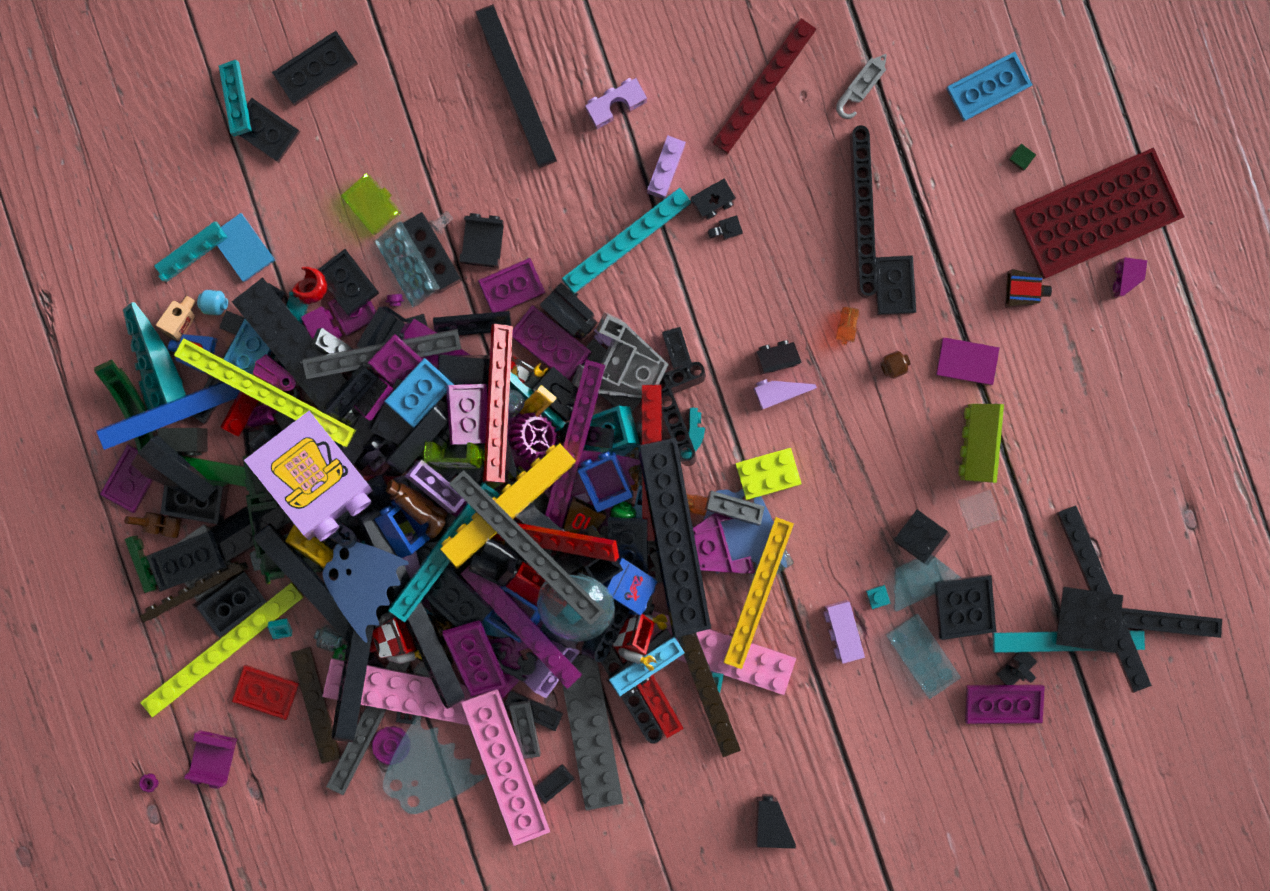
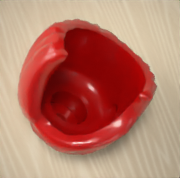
M302 267L301 269L305 271V276L303 280L296 283L293 287V295L303 304L316 303L327 292L326 279L319 270L311 267Z

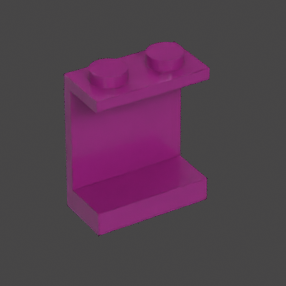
M199 730L194 734L193 741H196L190 771L185 775L184 779L190 780V783L193 784L205 783L209 784L210 788L219 789L227 784L237 738Z

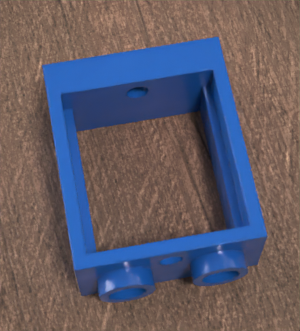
M609 451L603 452L598 455V459L593 461L587 459L581 462V466L578 468V473L597 512L633 497V490L614 451L611 453ZM611 460L624 489L599 499L587 470Z
M393 500L391 502L392 506L389 505L379 511L380 515L375 518V521L397 556L404 558L412 555L430 539L425 533L428 523L420 525ZM400 509L417 534L409 541L393 518V515Z
M506 585L504 587L500 586L507 595L510 594L535 612L530 619L536 625L543 617L541 614L543 610L507 588ZM494 610L485 617L484 620L517 642H523L513 630L493 618L496 613Z

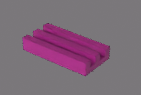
M266 404L257 406L250 414L247 425L257 427L272 422L275 418L272 415H275L277 410Z

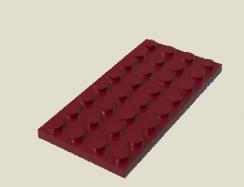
M1154 147L1013 209L1043 279L1185 217Z

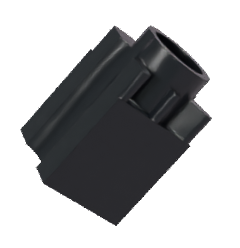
M560 283L540 306L574 338L577 336L580 340H583L598 322L594 319V313L577 298L579 294L573 295L565 285Z
M387 306L379 307L356 346L361 348L386 343L394 334L403 340L405 339L404 333L411 322Z
M554 366L550 367L531 390L534 393L541 385L556 397L549 408L554 413H557L562 420L570 421L578 388Z
M593 525L577 532V534L602 538ZM575 554L596 587H599L624 570L618 560L613 562Z

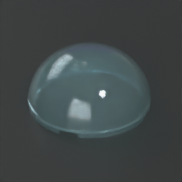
M578 574V576L570 575L605 610V613L590 626L545 581L538 593L537 609L541 621L555 636L571 642H583L596 638L609 627L615 614L614 599L609 590L600 582L583 574Z

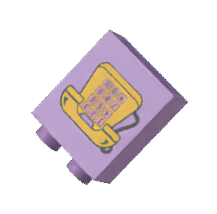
M310 411L306 412L244 460L300 532L309 540L314 536L319 541L327 539L339 528V525L335 522L337 518L346 511L351 516H355L371 503L367 495L373 490Z

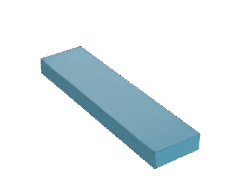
M672 637L643 656L645 658L651 655L655 658L657 663H649L654 667L653 671H649L644 663H632L608 680L617 694L621 696L685 652L676 638Z

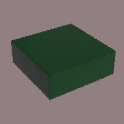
M1021 143L1009 158V161L1024 171L1036 154Z

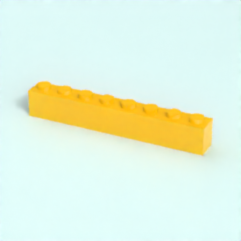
M561 444L556 447L552 445L545 452L547 455L542 460L540 458L536 459L531 464L532 468L527 473L523 471L516 477L518 480L512 486L508 484L501 491L503 494L499 498H492L512 519L575 464L574 458ZM477 512L471 517L473 520L468 525L464 523L456 530L457 535L453 538L449 536L441 543L443 546L441 552L456 568L461 566L497 534Z

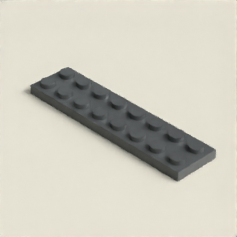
M579 654L572 664L582 676L568 689L563 685L585 810L587 811L623 804V797L598 662L585 657L583 654Z

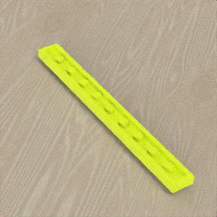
M184 338L174 356L294 420L310 411L332 440L345 447L349 445L356 432L355 429Z
M293 582L290 583L140 703L151 717L156 716L268 627V622L275 621L304 598L303 594L298 591Z

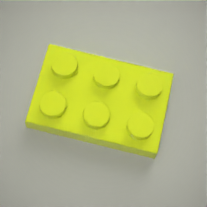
M791 448L735 464L746 501L802 485Z

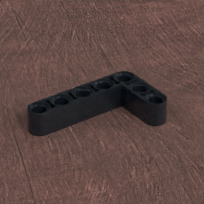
M692 362L664 373L659 383L665 384V387L661 389L662 415L671 438L685 435L683 441H677L680 461L684 466H692L696 462L697 456L673 394L704 382L706 373L704 366L700 362ZM695 370L701 371L698 376H694L692 373ZM677 377L683 378L680 383L674 382ZM669 400L672 402L668 407L663 406L665 401ZM672 418L679 419L675 424L669 423ZM685 452L692 453V456L688 459L682 457Z

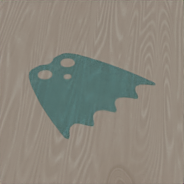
M418 715L395 751L383 781L384 792L391 798H397L401 803V807L409 814H418L456 797L486 777V775L471 774L469 769L472 759H456L453 753L455 743L440 744L437 739L438 728L422 729L420 724L421 716ZM395 779L402 782L401 790L393 791L390 788L391 781ZM413 780L418 781V785L416 787L412 786L411 784ZM415 795L419 798L420 803L418 806L411 807L408 805L407 801L410 796Z

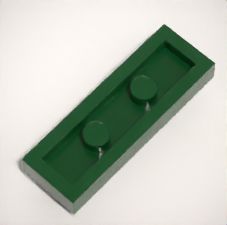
M138 535L126 538L125 542L144 593L157 590V583L143 551V541L138 538Z

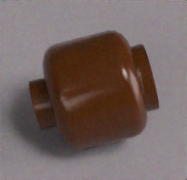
M900 351L885 355L882 360L883 362H880L884 375L892 379L906 374L908 366L911 365L907 354L903 355Z

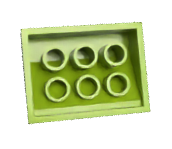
M968 404V407H965L964 419H966V427L964 426L962 430V438L965 439L964 446L962 445L960 450V456L963 457V460L958 470L961 480L997 483L1004 404Z

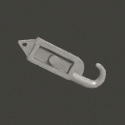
M886 54L874 59L871 58L838 100L836 111L840 117L851 119L857 114L856 112L851 114L844 113L843 106L848 100L859 103L866 97L886 71Z

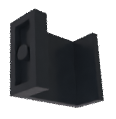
M476 213L464 216L466 223L463 249L459 262L467 265L499 268L504 221L500 220L499 216L489 215V218H482L480 214Z

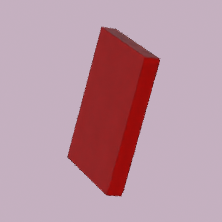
M244 665L232 702L287 720L299 683Z

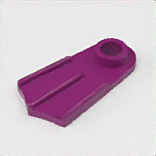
M265 354L262 358L255 361L253 375L283 391H291L295 387L296 380L269 355ZM285 379H289V384L287 386L283 384V381Z

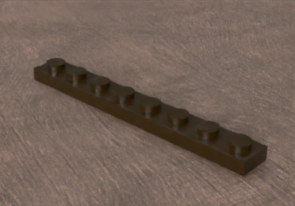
M697 633L677 637L681 648L685 652L684 657L722 756L726 757L741 751Z

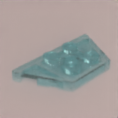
M936 557L932 559L928 566L918 559L910 561L895 569L894 610L897 612L935 594L934 582L961 577Z

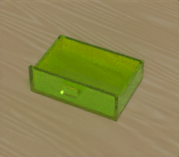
M367 173L341 195L343 200L374 235L402 214L390 199L391 193L385 187L382 189L373 177Z

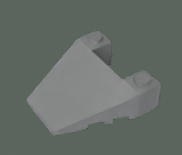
M604 312L596 330L613 339L601 364L606 366L599 393L642 398V385H659L668 367V363L623 320ZM579 364L572 379V383L579 387L584 366Z

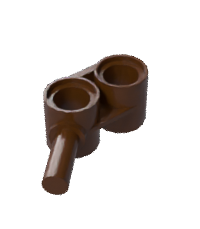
M145 512L143 518L126 516L124 522L125 524L141 526L142 532L151 534L161 533L162 536L178 538L182 519Z

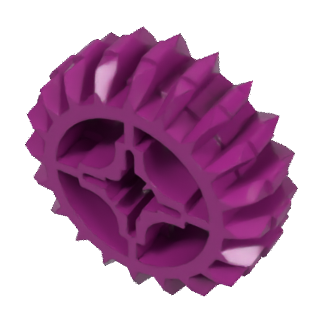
M524 413L516 418L514 424L510 426L512 431H510L509 435L513 438L509 442L515 444L512 449L517 450L516 456L521 455V461L527 460L528 464H532L538 458L542 460L547 455L545 452L552 445H555V447L558 445L559 441L556 437L559 434L555 433L556 427H552V422L550 420L547 421L546 416L542 417L540 414L536 417L535 413Z

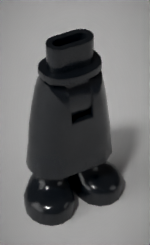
M492 539L474 553L500 567L505 564L509 557L517 560L515 568H518L522 562L529 565L516 551Z

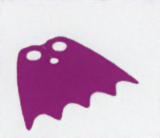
M583 450L580 463L587 459L592 461L598 459V455L603 452ZM616 455L629 484H635L628 472L632 466L641 464L640 460ZM611 460L587 470L599 499L618 492L624 487ZM577 473L571 497L586 493L590 499L587 503L593 505L579 473ZM545 490L544 493L550 499L551 494ZM613 506L604 509L606 511V518L597 529L599 534L603 526H608V518Z

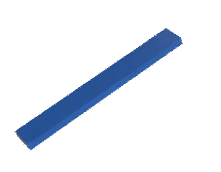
M220 382L98 429L96 433L102 448L105 450L237 398L240 390L225 382Z

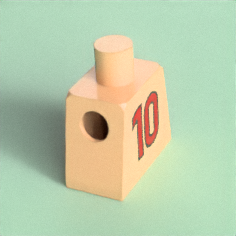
M186 295L180 304L173 301L156 326L163 334L180 342L182 334H186L195 317L191 308L196 301Z

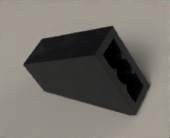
M762 794V797H757V847L796 849L795 841L777 798L772 794Z

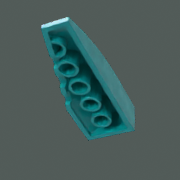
M130 303L123 309L127 332L133 338L130 345L132 352H136L138 363H134L136 371L140 370L142 381H138L146 407L150 410L184 397L186 394L182 379L179 377L173 360L160 336L136 303Z

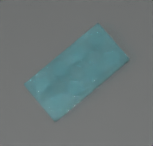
M402 221L394 224L375 240L377 247L412 307L418 306L440 289Z
M915 614L886 634V637L929 699L961 678L919 614Z

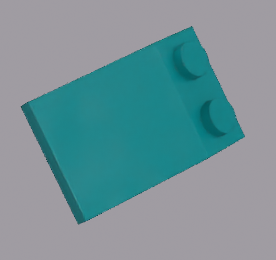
M616 406L593 415L590 426L615 429L613 447L610 449L585 445L584 450L596 452L609 451L611 453L640 444L631 408L628 406Z

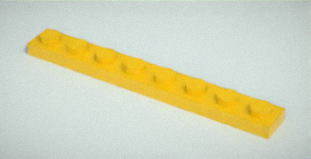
M777 517L774 519L723 662L739 669L743 668L794 523Z

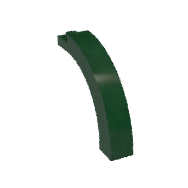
M112 359L94 367L95 374L109 390L125 419L147 411L145 404L122 368L119 369ZM157 430L134 438L138 453L150 439L158 435Z

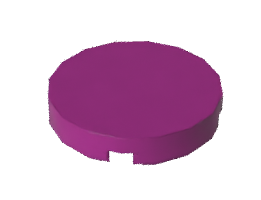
M387 726L380 729L372 741L375 758L386 765L402 762L408 756L411 748L408 734L402 728L396 726Z

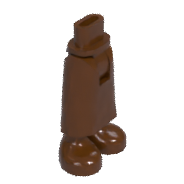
M390 480L387 484L386 492L391 495V499L395 500V503L420 525L427 522L426 535L431 539L436 537L446 523L444 519L447 517L448 512L443 507L434 505L432 500L401 482L396 483L394 480Z

